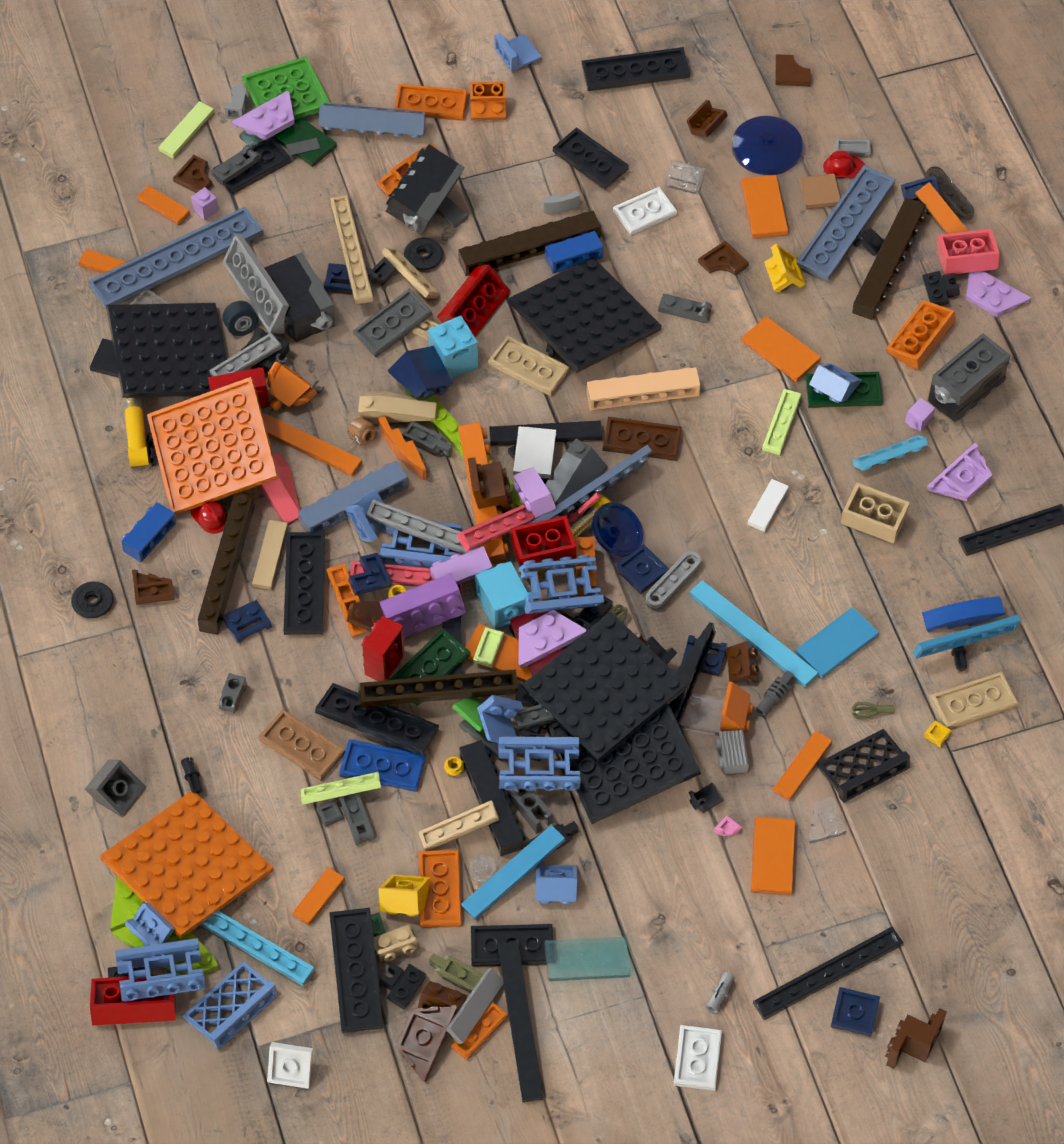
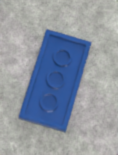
M349 739L339 777L352 778L379 772L381 785L417 792L426 754L420 756L411 751Z

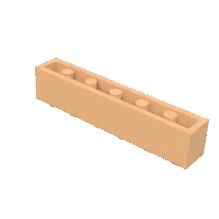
M696 367L683 368L680 370H666L657 373L650 372L642 375L593 380L587 382L586 393L591 411L699 396L700 382Z

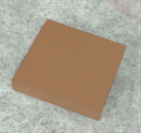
M835 174L799 178L806 209L836 206L839 202L840 195Z

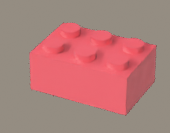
M991 229L938 235L937 254L944 275L998 269L1000 253Z

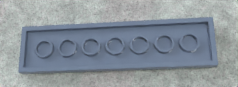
M864 165L800 256L796 265L828 281L857 240L856 237L859 235V232L865 228L892 189L896 179Z
M648 445L644 446L556 505V509L541 515L531 523L562 516L568 517L571 511L575 508L578 510L594 494H601L602 490L610 489L619 478L622 481L630 475L629 472L633 469L637 471L644 466V462L649 459L648 455L652 450Z

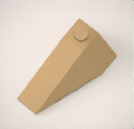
M387 391L365 392L360 396L358 413L361 418L366 419L372 424H378V418L383 416L386 417L388 423L436 420L437 403Z

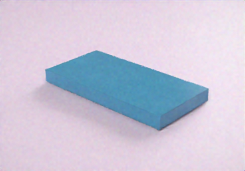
M852 607L798 647L795 653L818 672V676L822 679L875 639L879 632Z

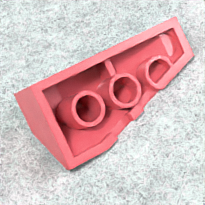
M273 453L279 478L258 485V488L281 521L289 525L299 520L298 511H300L290 467L281 454Z

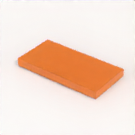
M398 84L394 109L426 111V117L463 120L467 90Z
M776 175L741 178L752 238L788 235Z
M767 316L741 339L744 344L795 382H798L821 361V357Z
M479 623L467 643L466 648L471 651V655L467 658L468 660L473 661L487 626ZM504 634L493 666L488 668L495 671L516 669L517 680L525 683L532 677L528 666L522 669L519 666L518 640Z
M755 817L751 892L792 894L794 819Z
M459 850L419 851V876L431 877L426 905L420 912L421 928L461 926Z

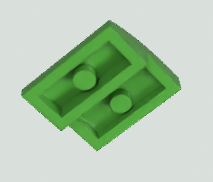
M478 697L463 699L452 706L476 730L485 733L477 709L483 702Z

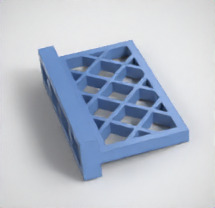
M243 961L189 1009L183 1017L219 1051L276 999L279 994L274 983L264 979ZM244 969L249 973V978L238 979V974ZM252 983L264 985L259 990L251 991ZM237 984H248V991L237 992ZM226 985H234L233 992L223 993V988ZM248 996L244 1004H236L237 997ZM233 997V1005H222V998ZM219 998L218 1006H207L208 1001ZM232 1010V1015L228 1018H221V1011ZM218 1011V1018L207 1019V1012ZM196 1012H203V1020H194L191 1017ZM206 1024H217V1028L210 1034L206 1031Z

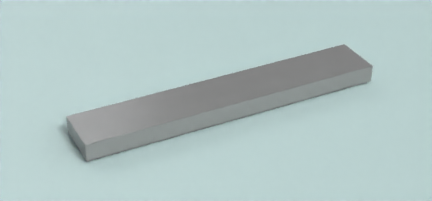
M374 499L372 500L366 513L367 519L456 552L468 553L456 537L461 531Z

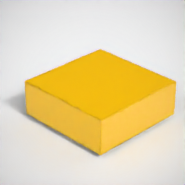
M935 720L924 733V738L941 747L950 736L952 730Z

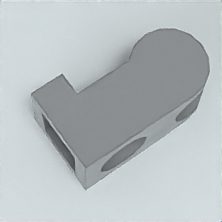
M241 85L234 86L231 89V103H225L224 107L225 118L237 119L245 113L247 104L246 88Z

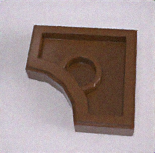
M776 54L775 85L810 86V69L798 65L793 55Z
M193 154L173 177V182L194 193L199 192L203 188L209 190L213 184L205 174L208 162Z
M726 241L698 258V263L709 274L723 270L737 275L749 267V262Z

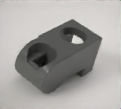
M228 674L221 693L219 709L232 713L237 711L242 694L248 686L246 677Z

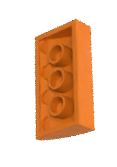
M923 300L886 347V351L904 364L919 370L955 323V311Z

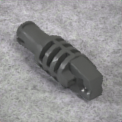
M787 670L782 678L778 676L764 693V699L756 708L757 714L765 717L773 705L779 704L792 687L789 683L793 679V673Z

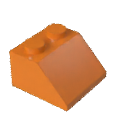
M730 681L728 682L721 715L720 732L742 729L744 734V731L748 732L750 720H747V715H752L753 703H750L751 695Z

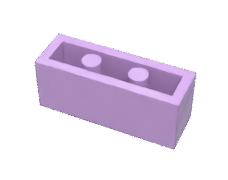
M534 467L513 475L515 481L512 484L516 494L519 495L521 502L524 503L528 513L532 512L536 518L556 509L551 493Z
M483 546L481 548L476 547L463 555L460 553L455 554L448 561L443 562V560L433 563V567H430V574L432 579L435 580L452 573L456 584L460 585L475 579V575L480 571L489 570L493 567Z

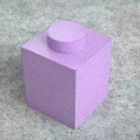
M203 188L191 196L193 210L203 220H206L218 211L217 198L207 188Z
M920 398L907 411L905 423L921 432L934 418L935 407Z

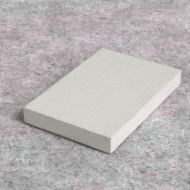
M660 187L613 207V212L630 235L677 215V210Z
M519 426L513 475L534 467L540 478L551 479L556 430Z
M686 1025L680 1026L673 1086L715 1091L722 1030Z

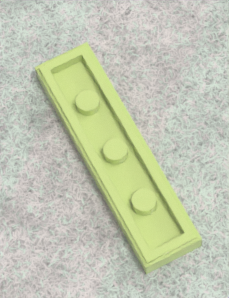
M199 101L158 147L159 151L174 158L214 113V108Z
M787 389L783 390L762 451L777 455L781 454L801 399V393Z
M379 772L302 788V804L381 788Z

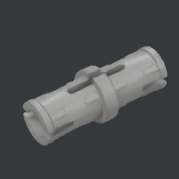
M723 972L717 986L712 989L713 994L705 1006L709 1012L718 1013L723 1000L727 999L728 990L735 980L732 974Z

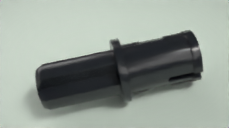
M964 645L953 648L951 651L958 671L967 669L965 656L967 651Z
M189 757L181 760V765L185 772L184 778L188 781L191 792L201 793L203 789L199 780L200 773L196 770L193 758L190 757L189 760Z

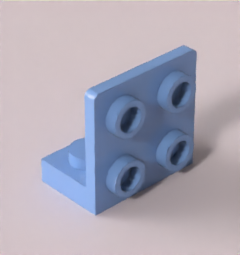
M501 33L494 35V49L511 72L541 59V55L525 34L509 41Z
M372 490L345 508L360 538L365 542H372L377 539L376 533L386 527V525L366 518V513L373 499L383 503L377 490Z
M492 695L477 708L488 741L498 743L499 737H516L511 718L515 717L523 709L520 701Z

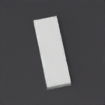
M771 479L750 516L747 525L765 532L786 495L789 486Z

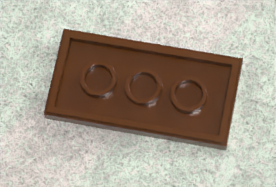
M608 417L602 451L633 455L648 445L652 450L648 457L676 461L682 427Z

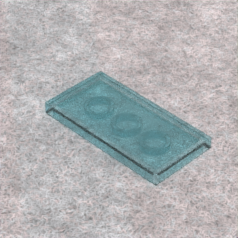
M626 937L550 940L544 942L548 981L628 978L631 975Z

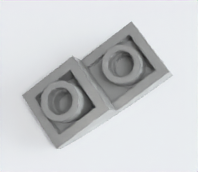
M577 190L566 194L562 198L556 193L542 200V212L544 214L561 213L580 206V194Z

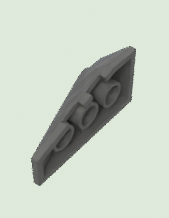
M575 439L552 473L551 479L549 478L546 483L555 506L600 477L607 469V465L596 451L578 439Z

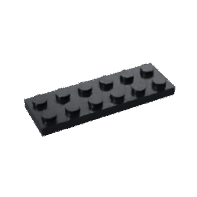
M684 47L582 60L581 62L587 91L690 78V70Z
M287 532L284 635L323 634L325 532Z
M335 683L331 684L315 708L316 714L420 756L424 754L439 731V725L390 705L360 707L358 692Z
M370 907L329 912L342 1033L382 1029L383 1021Z

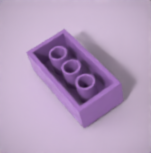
M452 573L379 602L384 617L403 625L404 638L466 613L460 590Z

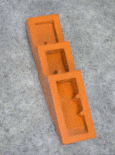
M385 416L378 418L379 430L397 458L422 480H426V468L413 440L405 442L399 428L391 430Z
M345 563L326 569L351 637L369 632L347 622L350 605L353 602H360L358 595L354 594L348 581L349 574Z

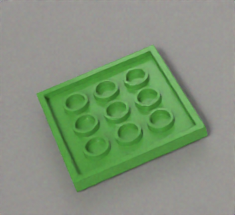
M307 56L241 76L255 108L288 91L294 120L318 113L322 102L330 103Z

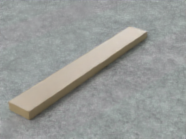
M348 195L330 198L355 304L373 302V295Z

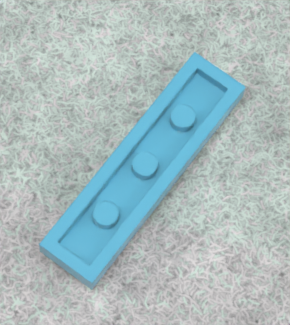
M920 435L852 459L853 466L861 470H868L877 463L885 464L891 458H901L907 452L922 450L923 446L928 445L927 439Z

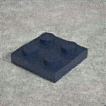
M644 544L615 565V570L640 594L655 584L669 570Z
M839 987L831 1028L871 1037L880 996Z

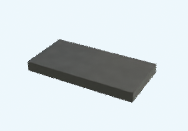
M409 288L354 329L353 334L377 357L433 314Z

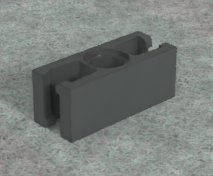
M517 789L519 793L523 791L524 795L522 797L514 790H507V796H509L510 801L535 833L542 830L541 821L535 817L537 814H540L546 820L547 826L552 824V812L534 790ZM527 804H533L534 806H532V807H527L526 805H527Z

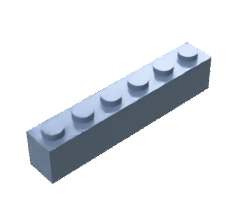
M322 102L319 109V126H322L325 130L341 128V131L348 132L351 129H355L359 133L375 131V134L384 135L386 132L393 133L394 136L410 134V137L420 138L425 133L426 111Z
M396 461L386 464L381 469L370 472L366 477L353 481L350 485L336 490L327 497L320 498L316 503L303 507L298 511L299 522L306 532H323L348 519L349 516L345 508L372 490H377L382 501L408 487V477Z

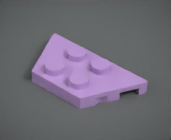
M286 91L233 120V128H243L246 130V133L257 135L259 138L266 140L292 126L295 123L290 94Z
M984 271L969 272L966 300L995 317L1004 314L1006 311L1016 309L1020 304H1028L1031 297Z
M974 443L928 484L927 490L968 501L992 478V473L986 466L984 457L978 451V445Z
M555 610L519 627L520 668L522 669L573 643L586 632V629Z

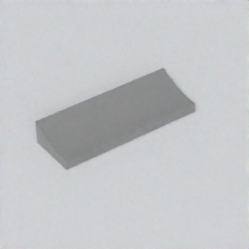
M235 234L223 264L268 332L285 333L284 320L289 304L242 234Z

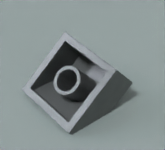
M108 759L85 790L97 803L117 815L123 816L146 786L121 760Z

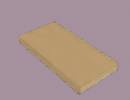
M508 335L488 360V365L549 396L553 394L570 371L569 366Z
M1002 671L930 695V700L942 724L948 729L1018 706V702Z

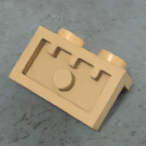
M409 924L374 937L375 953L381 963L392 961L402 954H411L415 949H418L417 938L414 937Z

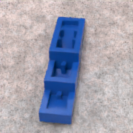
M1000 596L958 602L922 612L928 632L945 626L951 629L966 623L968 626H972L1005 614Z

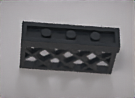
M882 729L818 762L817 767L836 789L840 800L844 803L909 769L910 755L906 751L903 752L889 734ZM882 736L886 740V745L875 743V740ZM861 747L870 748L869 754L858 752ZM873 748L884 750L883 756L872 754ZM887 751H893L898 754L893 758L886 757ZM846 755L854 756L852 762L841 760ZM856 758H866V765L855 763ZM870 759L881 761V764L871 766L869 765ZM829 764L837 765L836 771L827 770L825 766ZM840 766L851 767L850 773L839 772ZM854 768L865 770L860 775L852 774ZM837 777L848 778L847 782L841 785L836 781Z

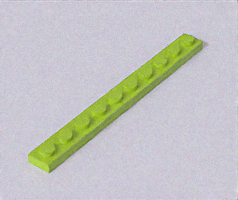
M405 390L406 396L416 398L408 390ZM434 396L430 398H417L437 403L436 420L430 422L464 458L458 426L461 425ZM509 479V489L513 504L510 505L512 510L524 505V503L521 502L519 495L516 494L512 485L514 483Z

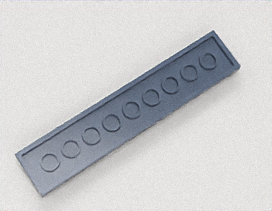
M243 207L89 280L88 286L107 310V305H117L226 253L235 234H242L246 242H249L263 235V229L247 208Z

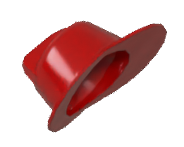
M838 150L825 160L823 169L826 174H835V177L855 178L865 164L861 159L851 156L848 152Z
M217 501L205 502L202 506L191 509L193 519L206 532L211 534L223 532L228 513Z

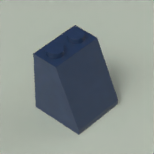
M434 346L406 351L388 369L389 374L416 398H430L436 394L439 396L444 395L453 384Z

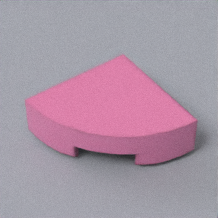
M727 815L714 828V832L721 836H733L742 830V826Z

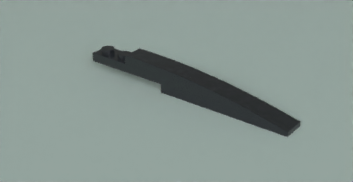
M711 622L703 630L676 672L688 685L685 691L669 703L678 725L681 722L716 634L714 624Z

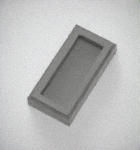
M835 139V151L844 150L854 157H870V140Z

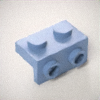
M149 902L143 903L135 917L125 922L130 932L136 935L143 942L144 946L166 943L175 929Z

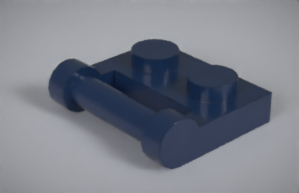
M329 263L324 282L325 291L352 292L351 285H348L350 281L346 265Z
M257 600L222 615L224 623L237 644L242 642L244 638L265 628L266 630L272 628L271 621ZM261 620L260 623H258V624H256V625H254V626H251V627H249V628H247V629H245V630L239 632V630H241V629H243V628H245V627H247V626H249V625H252V624H254V623H256V622H258V621Z
M693 635L688 637L682 662L697 641V638ZM712 642L710 650L719 651L718 655L707 654L701 669L702 673L719 676L727 643L721 642L719 644Z

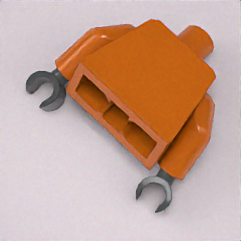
M280 353L277 354L276 360L268 372L267 385L270 388L268 392L274 396L269 403L270 407L276 411L280 409L283 403L288 407L292 405L297 407L308 403L316 394L322 392L324 386L321 389L316 387L319 381H316L313 385L285 365L287 357L281 361L279 360Z

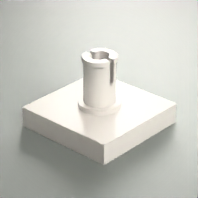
M271 1042L267 1082L308 1089L311 1078L313 1048Z

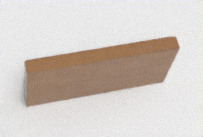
M284 709L280 711L258 737L259 741L320 781L323 780L345 754L344 748Z

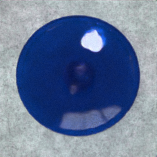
M758 116L742 123L733 135L732 151L735 159L742 167L756 174L777 175L784 173L797 164L802 154L803 142L799 131L791 123L778 117Z

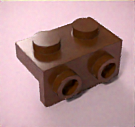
M705 100L687 119V124L691 134L708 137L728 115L726 110L712 108L710 100Z
M748 641L727 647L729 681L735 684L751 679L754 683L759 682L760 669L757 663V658L759 657L757 648Z
M429 981L421 992L418 1008L427 1009L429 1007H451V1005H455L460 1009L468 995Z

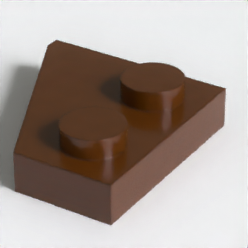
M132 570L136 605L175 600L172 579L160 578L150 573L145 575L139 573L138 570Z
M381 601L353 602L349 607L347 622L372 632L374 623L376 621L379 622L381 617L384 616L379 603Z

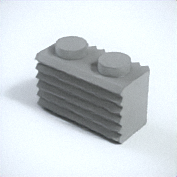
M743 730L719 732V739H716L715 742L716 750L721 753V756L718 757L719 768H723L724 775L748 772L749 764Z

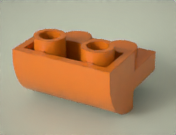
M505 81L470 82L471 120L506 119Z

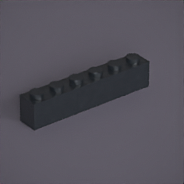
M482 740L459 747L460 759L464 763V769L479 805L491 800L495 805L500 820L489 824L488 827L500 856L522 850L523 841L526 838L523 830H519L517 826L519 822L516 813L511 812L510 807L512 805L509 796L504 795L503 791L505 789L499 788L500 780L496 776L498 774L497 767L489 759L491 754L488 746L484 747Z

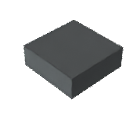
M335 800L316 808L325 827L343 820V815Z

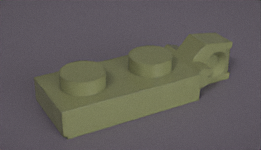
M433 953L429 959V965L436 968V973L470 993L483 976L481 972L452 956H444L442 958Z

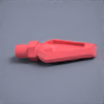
M599 493L594 494L576 512L573 511L567 518L569 525L571 526L574 522H577L580 516L601 495Z

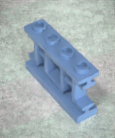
M433 521L452 529L463 531L462 525ZM386 526V533L394 534L392 544L382 543L379 555L383 564L430 568L433 567V563L443 560V562L448 561L451 556L458 553L450 552V549L432 542L430 549L412 547L414 537L416 536L409 534V538L400 537L399 530ZM397 544L407 545L406 551L396 550ZM434 550H445L444 556L434 555Z
M589 555L578 556V559L563 557L560 558V561L545 559L542 560V563H535V560L524 562V565L519 567L518 570L522 574L520 575L521 579L530 578L533 595H528L524 598L527 603L524 606L525 613L531 614L552 610L595 607L602 604L604 598L599 593L601 590L600 588L591 589L588 573L597 569L594 564L596 557L589 558ZM584 566L580 569L581 578H575L573 568L566 567ZM537 570H547L544 572L545 581H538ZM566 574L569 591L555 593L552 576ZM583 585L584 595H592L570 598L577 595L576 586ZM541 589H547L548 599H556L534 602L541 599Z
M499 737L498 758H508L509 771H500L499 788L509 791L514 789H525L528 791L535 789H545L547 791L555 789L572 791L579 789L581 782L580 771H570L569 759H578L579 737ZM513 753H524V761H514ZM553 753H563L564 761H554ZM530 759H548L549 771H530ZM514 769H525V776H514ZM554 769H565V776H554Z
M198 938L115 951L118 974L129 972L130 979L119 981L122 1001L205 989L203 969L192 970L191 965L194 962H201ZM186 960L184 964L174 965V962ZM170 966V974L150 975V969ZM145 967V970L133 971L132 968ZM188 971L187 975L176 976V973ZM134 979H147V981L134 982Z

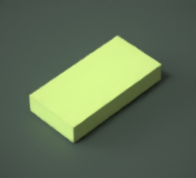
M485 627L473 658V663L492 668L503 640L504 632Z

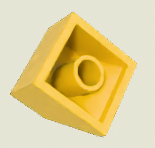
M392 874L379 887L380 912H387L390 915L405 913L407 916L418 915L425 908L431 877Z

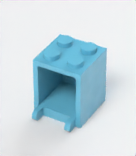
M462 316L428 329V347H435L451 379L478 368V342Z
M511 561L500 563L494 568L482 570L475 575L476 596L494 630L511 625L509 619L525 613L524 606L527 603L524 598L528 595H533V592H527Z

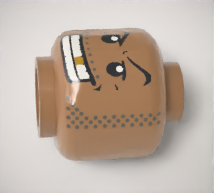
M359 417L349 423L347 431L350 439L361 445H365L374 439L375 427L366 419Z

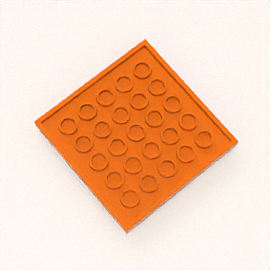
M252 377L147 414L169 507L175 515L202 506L205 502H213L279 478Z
M191 791L100 855V860L144 903L149 902L175 928L173 932L180 939L273 872V866L197 793Z

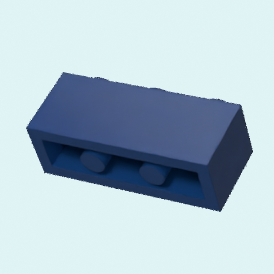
M595 231L584 233L574 238H568L558 243H552L545 247V259L553 274L569 269L591 257H594L596 260L603 258V246Z
M158 502L153 507H149L144 517L138 520L133 529L123 536L121 541L123 552L142 562L176 524L175 513Z

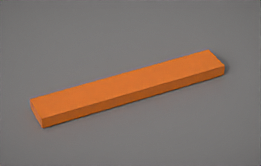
M265 414L263 417L269 437L348 475L353 476L362 464V459L268 414Z

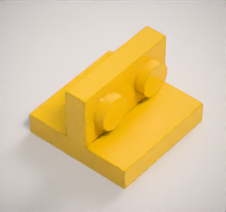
M778 244L770 247L773 256L764 263L774 290L780 292L792 283L799 288L806 285L801 269L796 265V256Z

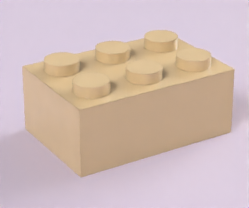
M856 483L843 510L841 524L894 544L908 515L910 502Z

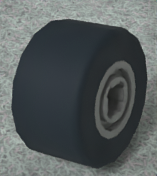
M240 300L229 304L222 314L225 326L234 336H245L251 333L258 324L256 312L251 304L246 301Z

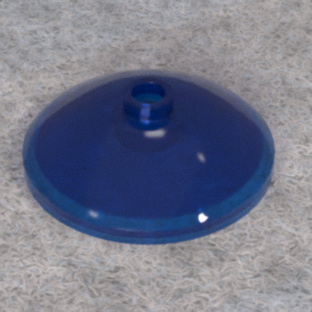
M609 502L599 507L594 513L592 519L594 536L600 546L608 553L619 557H626L641 546L643 541L642 525L630 508L620 503Z

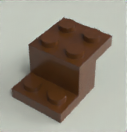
M475 457L468 458L472 491L478 509L501 505L503 513L510 511V505L513 504L509 489L510 481L506 468H502L501 462L481 465L477 464Z
M939 1008L936 1015L932 1013L928 1024L908 1014L904 1021L900 1020L896 1028L895 1037L891 1038L887 1046L888 1050L885 1057L888 1060L886 1066L894 1069L902 1052L926 1062L943 1028L947 1011Z

